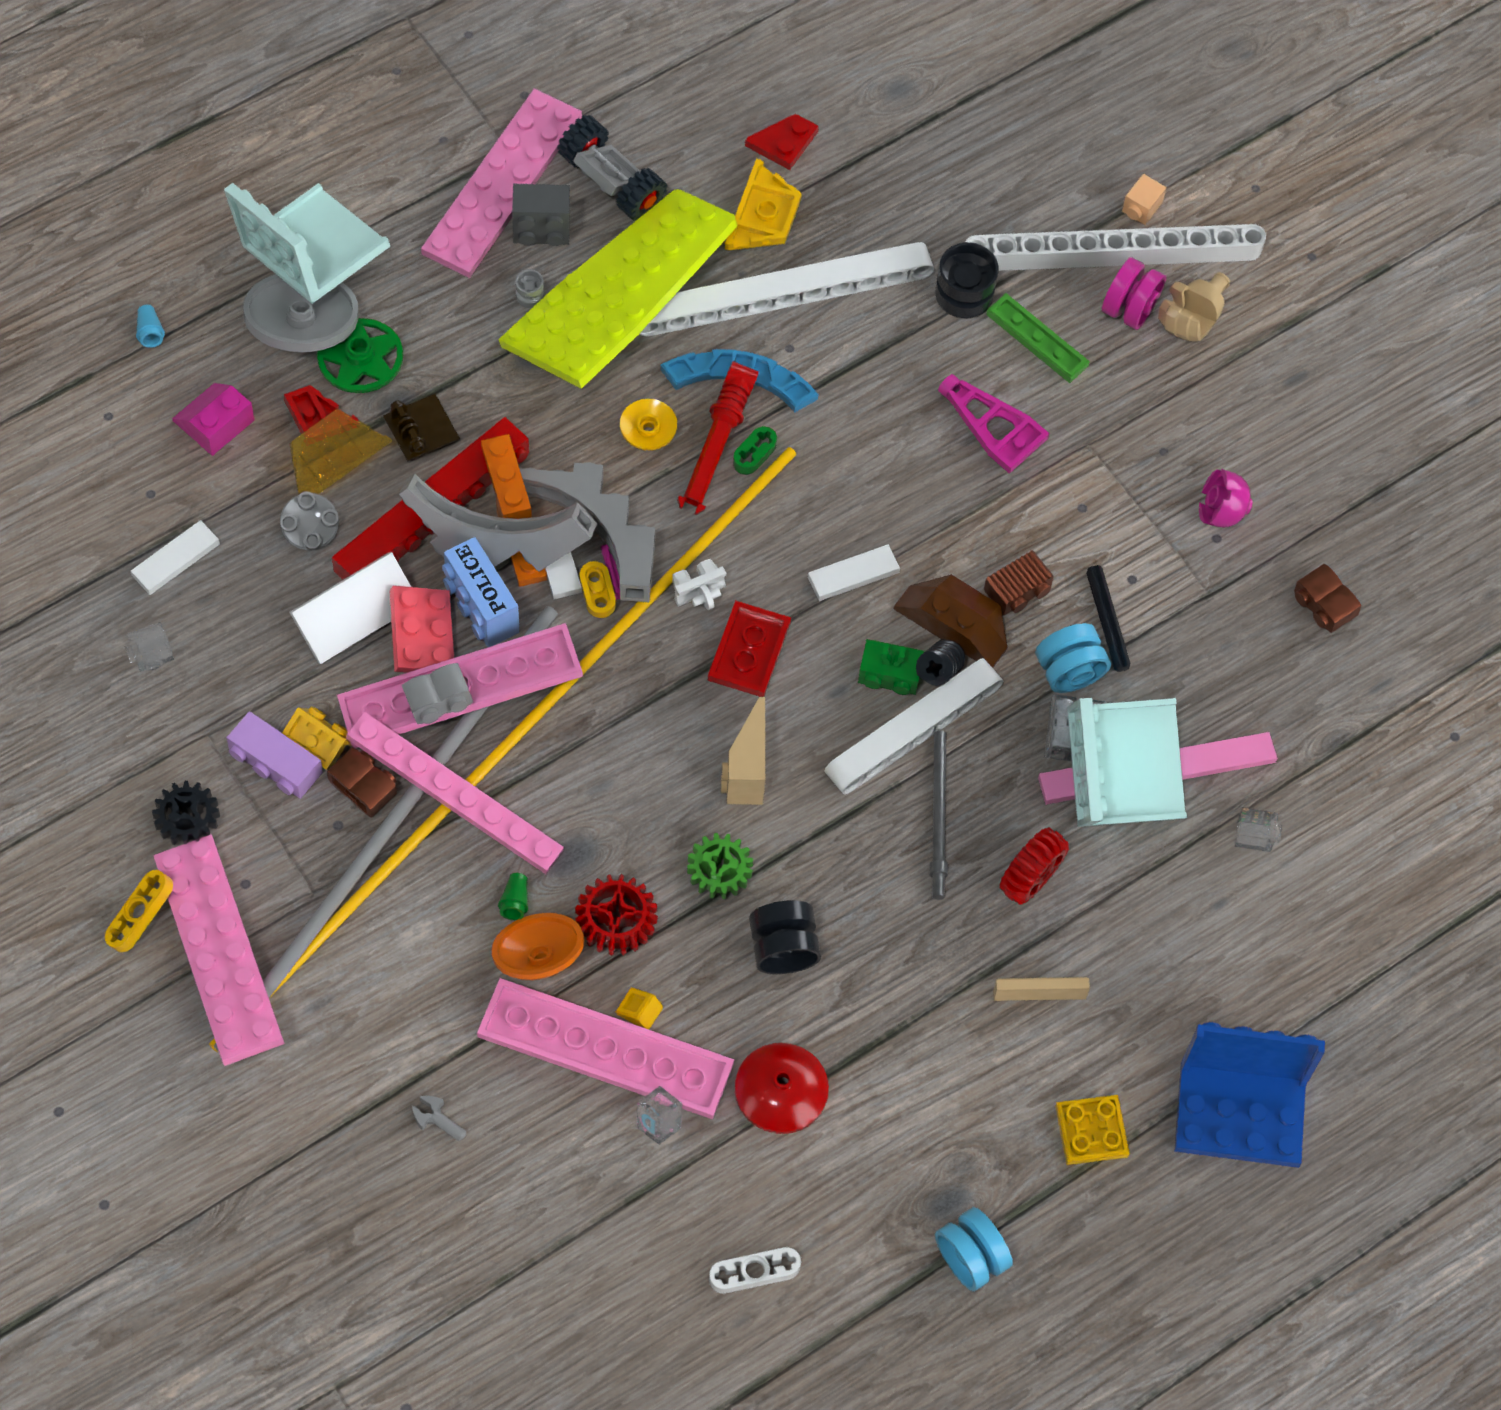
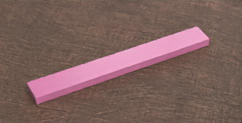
M1270 732L1180 748L1182 780L1276 763L1277 755ZM1072 768L1039 774L1038 779L1045 805L1075 799Z

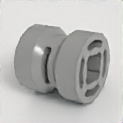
M526 269L518 273L515 281L517 302L525 308H533L544 297V279L534 269Z

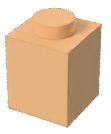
M1143 174L1126 195L1122 212L1127 214L1130 219L1146 225L1163 203L1167 187Z

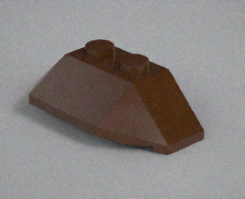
M952 574L910 585L894 605L893 609L938 638L956 642L964 650L965 655L975 661L982 658L985 659L992 668H994L1008 648L1000 604Z

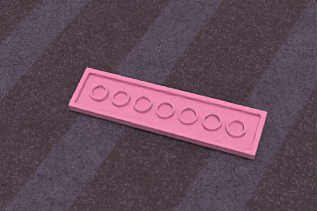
M534 88L421 248V254L470 278L512 218L513 184L537 183L557 154V146L560 144V138H564V131H568L570 129L568 126L571 123L574 125L576 119L582 118V111Z
M564 623L338 694L337 697L348 732L361 715L366 712L399 735L583 677V672L567 625ZM458 663L473 703L461 712L445 713L433 723L417 724L402 684L417 676L431 674L442 666ZM351 742L352 747L358 748V746Z
M212 834L200 838V841L196 842L194 840L153 855L158 870L169 876L173 881V889L168 897V901L224 1066L285 1044Z
M502 978L497 983L477 1032L478 1038L712 1120L734 1064V1059Z

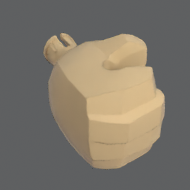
M1218 272L1209 282L1202 279L1194 280L1188 285L1174 282L1169 289L1173 296V302L1164 299L1159 308L1158 319L1165 327V330L1187 341H1201L1209 333L1223 311L1225 303L1221 293L1229 287V278L1225 274Z

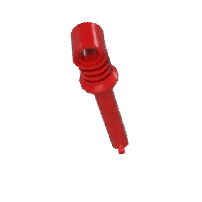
M732 361L718 400L710 406L713 423L683 497L679 495L677 499L679 508L682 509L684 503L697 507L695 515L705 510L706 506L702 505L706 492L731 429L743 423L744 416L742 413L759 371Z

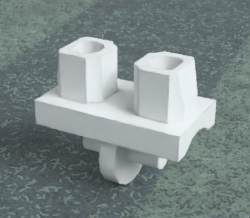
M711 559L702 561L697 565L699 576L691 579L687 570H681L672 575L675 589L674 600L678 607L692 601L694 607L703 604L707 610L713 609V599L721 596L720 589L726 587L724 579L727 574L723 566L717 568Z

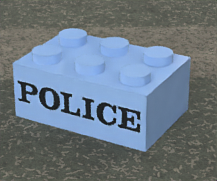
M476 537L445 551V564L442 565L446 576L443 579L444 585L447 590H450V595L455 594L458 598L457 605L461 614L465 618L469 616L473 623L471 627L476 638L479 641L483 639L486 646L491 647L518 634V605Z

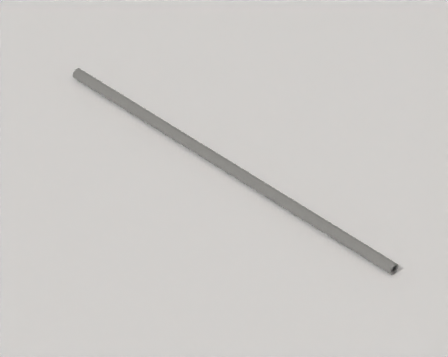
M546 606L524 636L548 629L557 617V611L550 606ZM488 707L464 714L432 758L445 766ZM414 784L410 785L265 977L263 982L269 998L423 795L424 791ZM215 1044V1045H214L215 1049H216L217 1051H219V1050H218V1047H217V1044Z

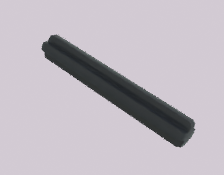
M1100 565L1090 566L1086 574L1114 670L1117 672L1126 671L1131 663L1103 568Z

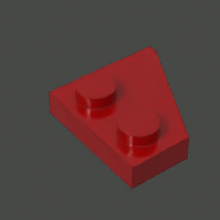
M795 113L747 137L745 147L791 170L818 133L819 126Z
M311 385L284 394V402L307 445L359 426V420L356 416L352 415L350 417L339 409L337 403L325 398L320 391Z

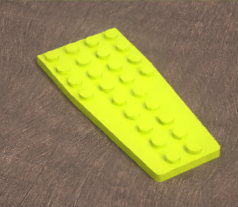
M680 189L673 190L556 285L498 339L501 347L582 389L641 333L736 229L735 215Z

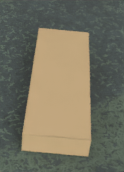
M1087 977L997 979L993 995L994 1001L1086 999L1090 984Z

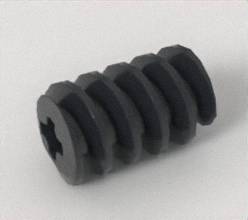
M939 640L918 658L916 663L917 675L931 685L945 684L961 671L965 665L966 657L964 650L954 641Z

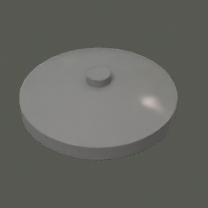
M274 274L259 281L249 290L243 303V316L249 332L262 343L284 351L313 352L335 346L350 336L358 322V301L353 291L341 282L311 304L278 275Z

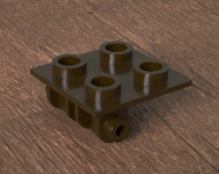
M436 394L409 405L401 403L400 400L394 401L390 405V413L383 415L407 462L460 440Z

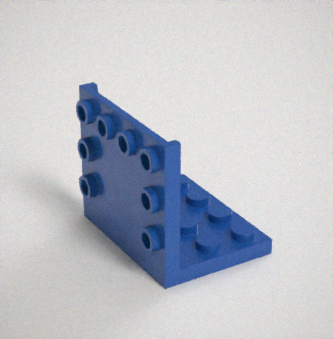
M1207 1022L1202 1025L1198 1024L1180 1065L1174 1152L1299 1168L1302 1162L1306 1085L1325 1053V1041L1316 1040V1037L1312 1035L1293 1037L1285 1036L1280 1031L1262 1033L1254 1032L1253 1029L1243 1026L1231 1029L1223 1028L1220 1024Z

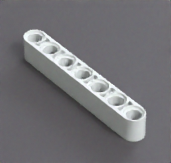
M979 659L836 757L827 765L824 772L842 794L846 795L929 739L934 735V732L942 730L991 696L1001 687L1003 679L985 659Z

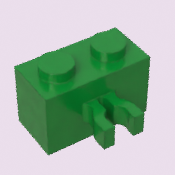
M866 639L858 683L864 684L871 689L884 688L893 690L900 695H916L919 682L916 663L920 655L925 651Z

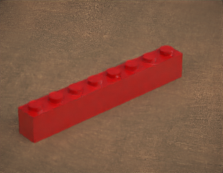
M504 417L428 478L425 483L449 501L465 507L472 499L481 497L486 488L492 484L481 448V441L509 434L517 462L521 464L529 454V438ZM401 500L332 556L333 570L344 580L389 552H392L397 562H399L402 556L407 552L415 551L420 546L421 541L429 534L433 535L434 532L427 528L418 514Z

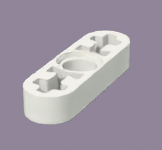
M784 1247L719 1261L710 1270L709 1283L713 1290L724 1294L789 1280L799 1273L801 1258L796 1250ZM782 1257H787L788 1261H794L791 1264V1270H785L784 1266L774 1267V1274H769L770 1266L767 1261L768 1259H772V1266L780 1264ZM756 1262L761 1264L764 1268V1274L759 1278L748 1276L746 1267L750 1263ZM736 1266H741L740 1275L743 1281L738 1282V1275L729 1277L728 1284H723L722 1280L715 1279L719 1277V1271L725 1270L726 1275L736 1274Z

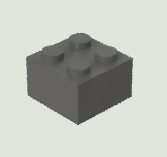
M513 184V243H521L523 245H569L570 185Z

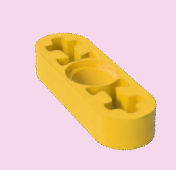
M152 870L142 878L107 928L105 941L108 946L118 952H127L133 948L171 894L173 881L169 876L160 870ZM156 882L160 883L158 889L153 887ZM148 895L152 899L149 901L145 898V896ZM144 904V913L140 917L134 918V909L138 905ZM129 921L133 924V926L130 927L126 923ZM120 933L124 935L122 940L118 939Z

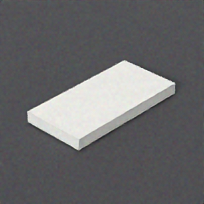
M392 552L385 554L289 612L319 664H322L391 622L389 590L392 586L411 587Z

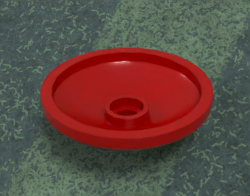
M772 1043L756 1049L742 1062L735 1079V1097L741 1112L753 1125L771 1133L788 1134L808 1127L821 1115L828 1098V1078L822 1064L808 1050L794 1044ZM785 1077L788 1079V1083L784 1085L779 1084L777 1079Z

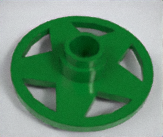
M358 318L354 331L345 339V342L317 352L318 366L323 377L331 385L342 391L351 393L372 392L386 386L400 371L403 363L402 343L398 335L388 325L373 319ZM363 326L376 328L385 334L369 338ZM396 348L397 358L393 368L390 369L383 357ZM324 360L340 365L337 379L327 370ZM363 375L378 380L366 385H354Z

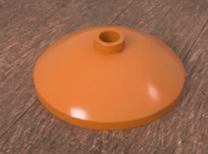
M557 913L533 914L512 922L496 936L492 944V958L496 967L510 977L521 980L544 979L564 971L579 957L584 947V936L579 924L568 916Z

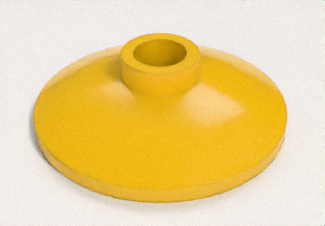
M641 399L631 403L623 411L620 418V430L622 436L630 445L642 450H656L666 446L674 438L677 431V418L674 411L664 402L655 399ZM647 427H650V428H652L653 430H652V431H646V430H644V429L647 428Z

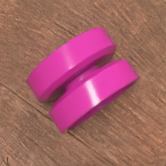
M1130 257L1114 278L1103 301L1102 312L1113 318L1119 317L1124 312V324L1138 330L1155 307L1165 286L1167 275L1155 269H1151L1144 275V263Z

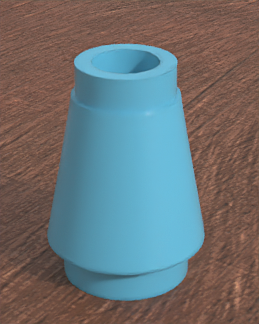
M143 305L138 308L136 338L144 347H156L162 343L165 332L154 307Z

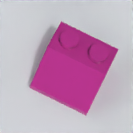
M219 383L212 384L172 418L175 424L212 456L255 421L252 403L232 385Z

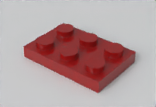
M735 600L708 673L707 681L764 697L789 630L791 617Z

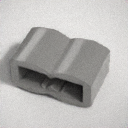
M458 663L442 666L431 674L417 676L402 684L417 724L433 723L445 713L461 712L473 703Z

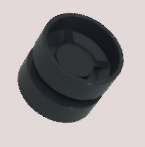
M972 242L955 244L944 252L940 259L935 296L938 304L945 312L958 318H973L985 313L993 302L999 272L998 262L994 254L986 247Z
M797 900L778 901L761 906L749 915L752 939L756 941L754 953L756 966L759 971L767 974L795 973L806 970L821 960L818 937L813 933L816 930V923L811 904Z

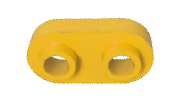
M598 561L584 564L580 570V584L587 610L594 617H608L614 612L616 607V597L608 568ZM592 577H596L599 580L597 582H592L589 579ZM601 602L606 604V606L597 607L596 604Z

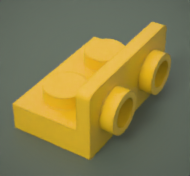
M310 706L309 709L298 707L282 734L319 758L322 767L329 770L336 763L346 745L352 746L351 742L346 739L348 731L336 722L331 725L324 720L326 715L313 706Z

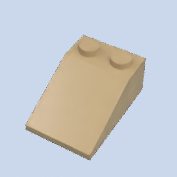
M759 697L729 750L728 763L722 762L721 793H727V804L763 805L765 789V697Z

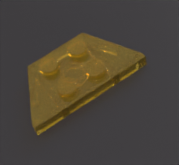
M336 409L289 443L298 495L305 491L316 494L321 493L391 443V438L370 429V426L361 421H356L350 415Z

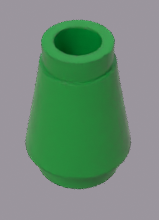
M522 873L510 874L499 900L498 908L500 909V915L508 920L522 919L524 914L528 912V878Z

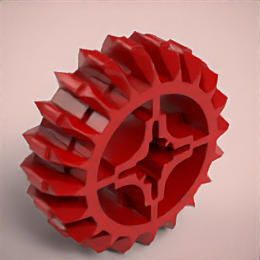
M1050 827L1036 833L1016 855L1001 878L1000 889L1004 892L1005 896L1019 905L1033 898L1049 879L1053 877L1055 871L1064 861V857L1069 850L1068 842L1059 832L1052 830Z
M609 874L607 882L603 883L602 880L597 878L595 880V887L590 885L585 887L587 895L580 894L578 897L580 905L575 906V914L578 915L575 921L581 927L583 936H588L586 939L588 946L597 943V951L599 953L607 947L610 956L615 953V949H620V953L624 956L626 954V947H630L636 952L638 950L637 942L646 945L648 942L647 935H653L655 932L653 925L657 924L658 916L654 914L657 912V904L651 903L654 896L652 892L645 893L646 886L644 883L635 887L636 879L634 877L628 882H624V875L621 874L618 877V881H613V877ZM613 897L607 903H599L606 898ZM623 898L634 902L639 910H635V907L627 905ZM617 905H619L620 917H617L616 924L614 925L613 912H616ZM593 919L598 920V923L607 925L609 932L599 928ZM625 927H633L629 931L620 933V931Z

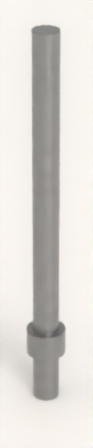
M944 731L934 732L933 861L930 862L929 875L932 877V898L935 900L944 899L945 878L948 876V863L945 862L946 732Z

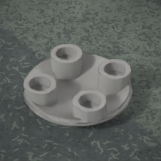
M308 491L291 498L285 504L280 516V527L286 540L293 546L303 550H317L326 546L335 537L339 526V516L334 505L324 496Z

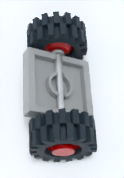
M584 115L581 119H576L575 124L571 123L568 126L570 129L564 131V138H560V144L557 146L558 153L573 167L581 168L582 173L592 178L603 192L610 196L617 195V207L633 221L639 219L664 198L663 195L667 193L666 188H668L666 182L650 168H643L640 171L612 145L605 146L604 142L608 141L607 135H609V132L593 116Z

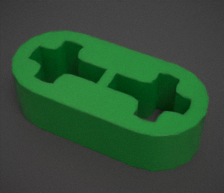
M766 426L755 429L735 450L733 456L734 469L743 475L754 473L775 451L777 444L776 432ZM759 438L761 440H765L766 438L769 439V444L767 442H764L758 448ZM752 454L751 463L748 461L741 463V457L747 459Z

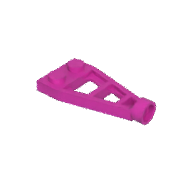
M954 374L946 377L938 388V392L951 402L988 456L1009 474L1049 437L1050 433L1029 415L975 386L959 380ZM973 399L979 400L990 409L980 419H977L966 407ZM994 417H1001L1014 425V429L1002 440L995 439L987 429V423Z

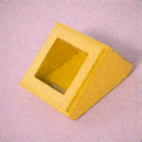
M631 987L615 1013L632 1024L649 1030L662 1011L663 1006L654 994Z

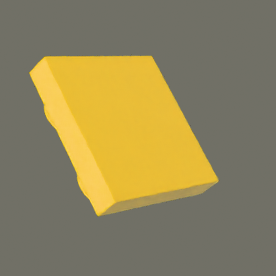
M1118 1095L1056 1102L1055 1108L1066 1165L1129 1157L1130 1153Z

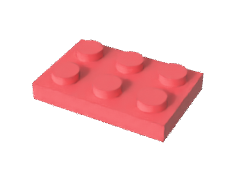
M392 586L389 591L394 672L408 673L453 659L450 590Z

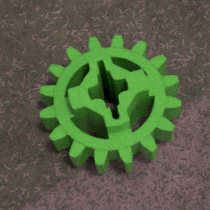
M714 833L712 841H709L704 836L702 837V846L696 843L693 845L694 854H688V863L690 864L687 865V874L692 875L690 881L692 885L700 884L699 893H703L707 889L710 891V898L713 899L716 893H720L722 899H726L727 892L730 891L736 896L738 895V886L744 889L747 887L746 879L752 878L753 870L750 868L753 867V858L748 857L750 850L748 847L740 848L741 839H737L733 843L730 841V834H727L723 840L719 838L718 833ZM724 859L722 868H720L718 874H716L718 865L721 863V860ZM703 873H706L710 880L706 878Z

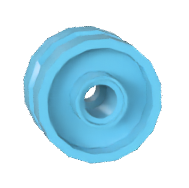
M1082 623L1065 627L1049 635L1036 647L1035 654L1041 667L1047 670L1045 676L1054 692L1066 693L1082 689L1102 678L1110 670L1112 663L1105 649L1100 647L1101 639L1092 624Z
M972 1207L960 1215L958 1225L948 1223L935 1233L936 1243L946 1263L959 1281L973 1292L989 1282V1273L999 1276L1013 1265L1012 1256L1003 1237L991 1220L978 1208Z

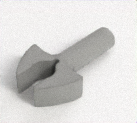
M420 1096V1102L430 1107L432 1114L421 1113L419 1109L412 1106L414 1118L421 1130H424L427 1124H435L458 1141L465 1138L466 1130L441 1113L440 1108L444 1105L443 1099L434 1096Z

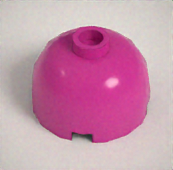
M1224 469L1214 470L1208 477L1202 493L1207 495L1205 505L1199 502V517L1203 523L1226 528L1236 525L1245 515L1249 514L1253 501L1249 486L1243 477Z

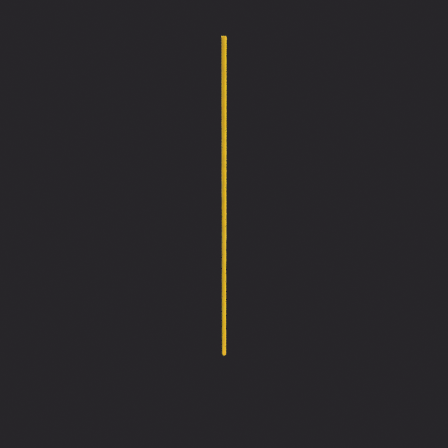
M788 447L654 584L650 591L649 602H637L579 662L583 675L673 583L672 575L678 571L685 570L796 456L793 448ZM580 678L556 685L465 780L476 786ZM441 804L326 922L271 997L452 810ZM213 1038L209 1043V1046L214 1051L218 1052L214 1047L216 1041L215 1038Z

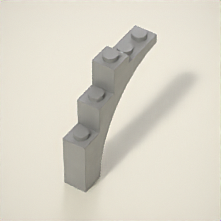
M591 462L574 463L573 472L519 468L528 496L537 497L564 508L578 502L597 523L594 530L608 545L616 564L620 580V600L649 602L655 550V527L641 524L635 526L628 525L629 496L617 493L602 494L603 465Z
M416 474L406 479L399 493L404 503L418 514L427 528L434 532L430 543L439 555L444 557L445 551L476 537L494 567L520 551L525 561L532 564L539 572L591 539L597 524L578 502L559 512L534 518H501L474 512L449 501L432 490Z

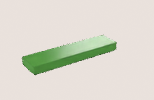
M1007 293L987 309L986 315L1068 383H1071L1089 366V360Z

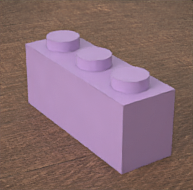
M250 711L226 737L229 753L234 759L241 763L246 761L252 765L253 770L264 779L269 777L287 795L294 794L301 799L323 773L319 758Z

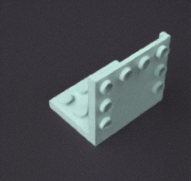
M234 183L224 189L242 246L311 304L390 247L387 237L380 236L325 192L319 183L275 215H272L264 204L261 203L259 205L254 201L247 190H241Z
M1081 698L1067 707L1078 827L1187 818L1184 803L1176 698L1093 704L1092 698Z

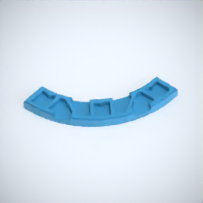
M715 349L712 352L699 354L693 352L673 358L661 364L660 370L675 390L699 381L725 379L732 361L738 362L759 371L754 385L775 394L794 413L818 400L819 395L808 382L794 371L790 372L778 365V362L746 351Z

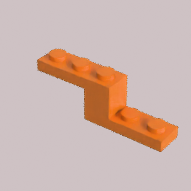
M509 434L482 440L481 448L496 495L498 517L512 519L532 518L531 505ZM520 551L510 557L519 587L547 581L545 568L538 572L532 564L525 561Z

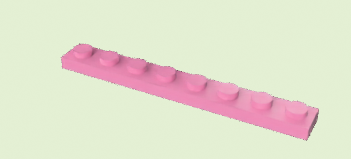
M366 712L361 715L347 733V740L544 874L549 871L563 852L564 847Z

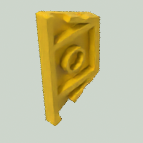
M756 158L735 214L737 227L727 237L725 250L786 243L802 193L794 186L787 184L784 178L777 172L773 174L766 169L761 159Z

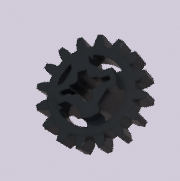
M184 781L181 788L176 783H173V791L162 790L163 800L155 799L154 802L158 808L152 810L153 818L156 819L154 821L156 830H161L160 833L163 839L171 836L172 845H176L179 840H183V844H187L189 840L193 839L196 842L200 841V836L211 835L209 828L217 829L218 827L217 820L215 819L220 817L219 808H216L218 806L217 798L212 797L209 788L202 791L199 782L193 788L189 786L188 781ZM206 807V815L202 819L201 814L204 812L203 808ZM170 808L172 813L168 815L169 819L166 820V814Z

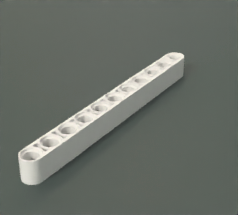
M1244 224L974 235L969 237L966 242L977 243L989 249L997 259L999 271L1123 266L1130 257L1144 263V265L1251 261L1260 256L1266 239V233L1258 225Z
M917 242L680 291L641 331L640 335L646 337L921 280L929 277L934 272V266L926 244Z

